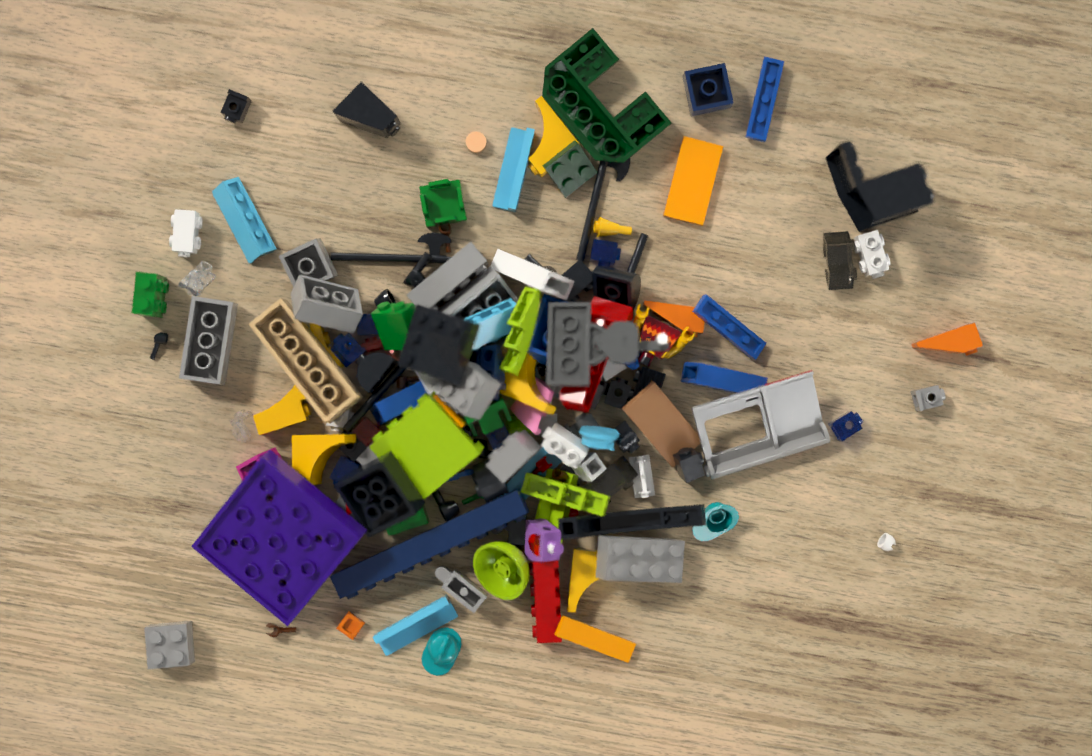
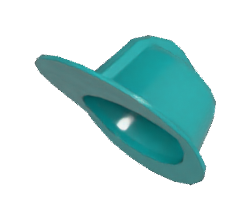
M721 502L711 503L705 508L706 525L692 526V533L697 540L710 541L735 527L739 520L738 511L735 507Z
M447 627L439 628L430 636L422 654V665L430 674L436 676L444 675L453 667L462 645L461 638L455 630Z

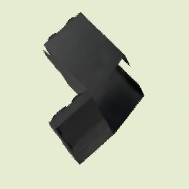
M848 140L840 143L825 157L838 197L859 232L919 212L918 209L934 203L933 190L931 187H928L926 182V169L921 167L926 163L920 164L919 162L863 181V170L860 165H857L858 156L851 141Z

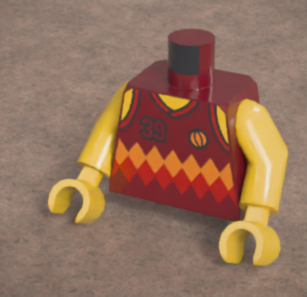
M638 304L633 321L638 327V341H656V337L660 333L666 334L669 340V349L667 351H643L638 361L639 363L650 367L654 357L659 360L664 358L670 359L680 353L688 342L694 338L696 332L693 335L686 333L689 327H686L681 332L649 316V307H647L645 312L640 311L641 304Z

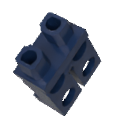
M499 345L483 346L478 350H474L469 361L478 364L501 384L492 401H499L500 390H506V383H504L505 372L499 368L508 349Z

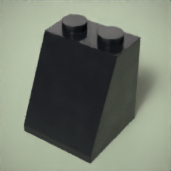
M362 81L332 111L340 122L384 138H388L390 135L393 137L400 130L399 126L401 123L398 116Z

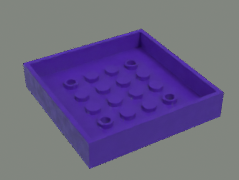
M269 450L259 458L191 547L286 626H289L361 539L367 529L272 450ZM268 494L273 496V500L268 497ZM317 535H320L322 537V540H319L317 538ZM233 539L237 540L238 544H235Z

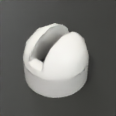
M884 533L877 543V546L884 551L893 550L891 546L896 545L895 539L888 533Z

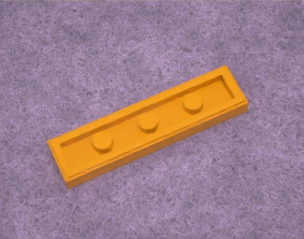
M562 615L555 632L557 637L629 663L636 643L564 615Z

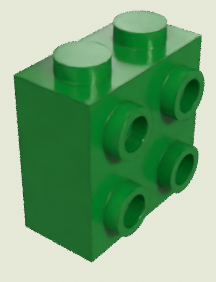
M136 272L132 314L163 318V314L167 311L165 293L169 291L167 277L154 273Z
M383 302L371 313L384 350H402L416 308L415 304Z

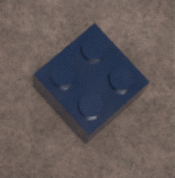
M725 63L684 71L682 78L691 116L732 107L734 102Z

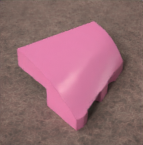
M535 377L541 395L550 403L554 392L550 387H547L545 381ZM516 400L510 408L511 411L534 434L539 435L541 429L538 426L541 417H546L547 413Z

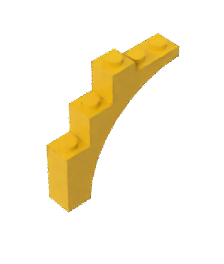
M309 323L310 330L338 366H344L343 361L346 359L343 350L339 349L338 346L329 347V344H331L329 333L324 332L323 327ZM296 385L279 402L267 410L253 415L259 435H265L310 420L309 415H311L309 405L308 403L304 404L303 401L307 399Z

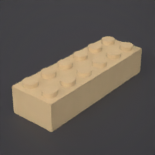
M280 298L249 324L325 423L334 422L363 398L306 323L294 319L293 307L287 300Z

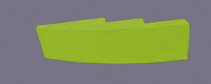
M524 288L507 322L512 329L503 345L508 349V352L499 368L506 373L518 375L527 355L538 316L541 291L538 289Z
M526 472L521 493L559 505L562 504L574 509L584 510L599 516H605L610 496L528 472Z

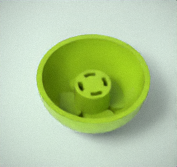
M495 541L481 546L475 552L473 557L474 572L481 585L490 594L503 600H513L522 594L528 584L530 571L528 561L521 550L510 543Z

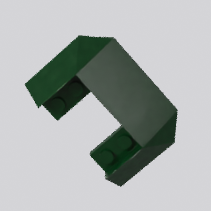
M592 28L545 66L542 97L594 160L624 163L672 123L646 91L615 117L609 113L588 86L619 62V58L595 29Z

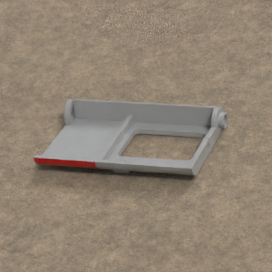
M813 370L692 407L706 465H703L706 477L710 476L711 480L830 443L829 433L821 416L813 379ZM759 405L766 436L753 442L718 453H712L705 421L750 406Z

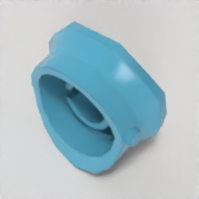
M582 426L579 433L582 436L581 443L583 445L615 451L614 443L619 437V432L616 429L601 426Z

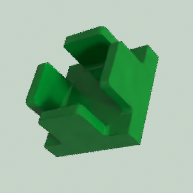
M460 179L428 182V185L419 187L422 211L427 228L439 226L440 224L446 225L448 223L467 221Z
M499 394V401L490 402L480 420L465 416L474 437L478 436L473 425L474 421L479 422L484 434L503 427L498 415V411L503 409L508 422L512 421L501 394Z

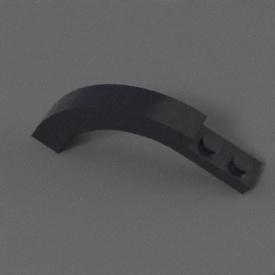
M704 504L605 513V516L590 514L558 519L561 540L622 532L706 525Z

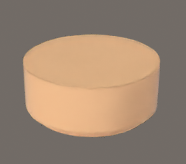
M472 132L467 136L466 146L469 151L480 153L485 149L487 142L482 133Z

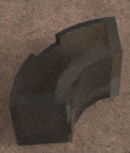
M848 231L823 233V257H826L827 262L825 277L828 290L853 289L854 280H857V269L853 267L852 251L855 250L854 239L850 238Z
M623 455L606 467L607 469L592 482H587L582 488L612 497L622 488L624 490L630 488L634 484L632 480L638 476V473Z

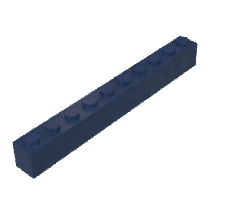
M520 489L514 490L336 572L330 576V579L340 599L344 597L351 599L359 595L358 591L363 588L368 591L377 587L376 582L383 580L386 583L396 578L395 574L400 571L403 574L414 570L413 565L421 563V566L433 561L432 557L437 554L442 557L451 553L450 548L458 546L460 549L470 544L469 540L474 537L480 540L488 536V531L494 528L496 532L506 528L509 521L514 520L517 523L527 518L525 514L530 510Z

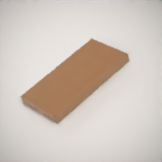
M654 381L621 408L672 468L676 466L673 454L678 453L683 448L692 447L695 449L700 444L697 432Z

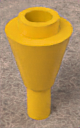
M599 217L598 221L594 222L593 232L596 233L597 237L618 234L631 235L632 227L620 226L617 223Z

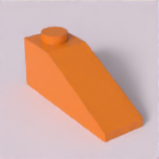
M653 301L643 302V307L646 309L649 307V311L677 330L683 332L686 327H689L686 331L688 335H693L696 332L694 337H698V334H703L705 322L692 312L695 307Z
M970 323L912 343L913 348L957 354L965 352L966 356L978 352L977 348L983 346L975 323Z

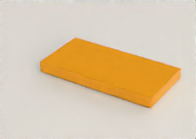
M683 136L663 216L703 226L723 146Z

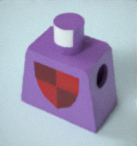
M544 518L526 520V559L538 562L559 560L563 552V545L560 544V530Z

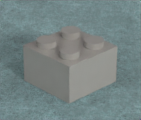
M321 238L314 239L279 256L293 287L299 274L324 281L338 276Z
M469 361L461 386L446 381L439 394L464 416L480 420L501 384L478 364Z
M526 430L520 433L516 431L503 442L499 449H496L488 457L490 461L486 466L502 483H505L542 447Z
M192 621L150 624L144 627L148 669L190 666L195 662Z

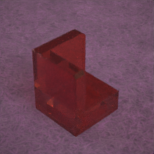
M365 417L352 431V434H356V437L363 444L369 446L373 442L372 438L378 432H383V430L370 418Z

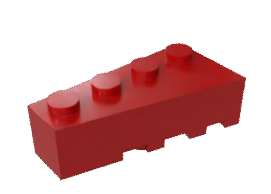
M591 318V323L599 324L605 329L608 328L604 320ZM608 357L600 364L590 366V387H562L559 400L565 409L589 412Z
M558 560L546 562L533 561V563H529L530 576H534V584H530L531 597L535 596V605H531L532 617H536V625L532 626L533 638H537V643L562 642V638L555 635L561 620Z

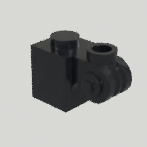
M623 421L614 428L619 432V437L615 440V443L623 453L627 451L631 454L640 447L638 444L640 439L626 421Z
M525 518L517 523L514 520L507 522V527L504 529L509 533L508 543L525 545L526 520L531 519ZM494 528L490 531L494 534H499L503 529L496 532Z

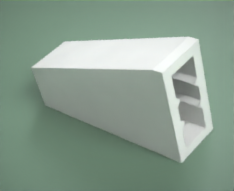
M497 249L491 267L500 273L566 301L575 282Z

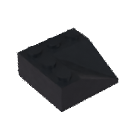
M416 304L397 365L461 386L480 324Z
M392 451L349 472L334 485V488L357 522L367 529L365 534L368 538L416 515L425 504V501Z

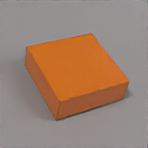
M348 611L336 629L351 640H354L366 622Z

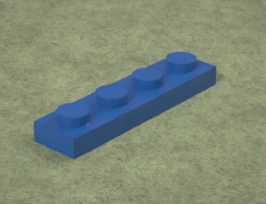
M769 57L763 58L745 138L765 142L767 139L784 65L782 60Z
M703 295L692 311L752 360L758 358L767 344L708 295Z

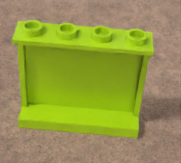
M435 391L430 395L427 393L423 394L417 400L418 405L414 408L409 406L402 413L403 417L399 421L395 418L386 426L388 428L387 431L384 433L382 431L378 432L372 438L374 442L369 447L377 457L392 451L423 500L476 458L484 448L479 441L474 443L434 398Z

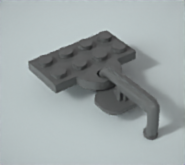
M549 302L547 387H590V366L600 364L607 357L613 363L628 364L637 359L638 351H667L669 349L668 336L660 333L657 335L656 341H638V327L633 322L616 321L607 329L599 324L591 323V302Z

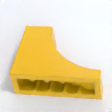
M541 96L535 100V106L541 114L544 132L539 147L528 158L530 163L528 168L535 176L538 174L542 178L547 174L543 165L574 140L578 141Z
M527 353L518 375L505 372L504 383H506V390H500V393L554 415L556 407L544 399L536 384L535 366L537 360Z
M356 434L292 435V468L311 484H322L323 470L329 457L341 446L356 443Z
M573 548L567 612H576V607L582 593L588 586L599 579L596 578L598 550Z

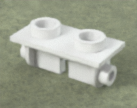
M650 456L629 457L634 497L646 498L654 496L655 490Z

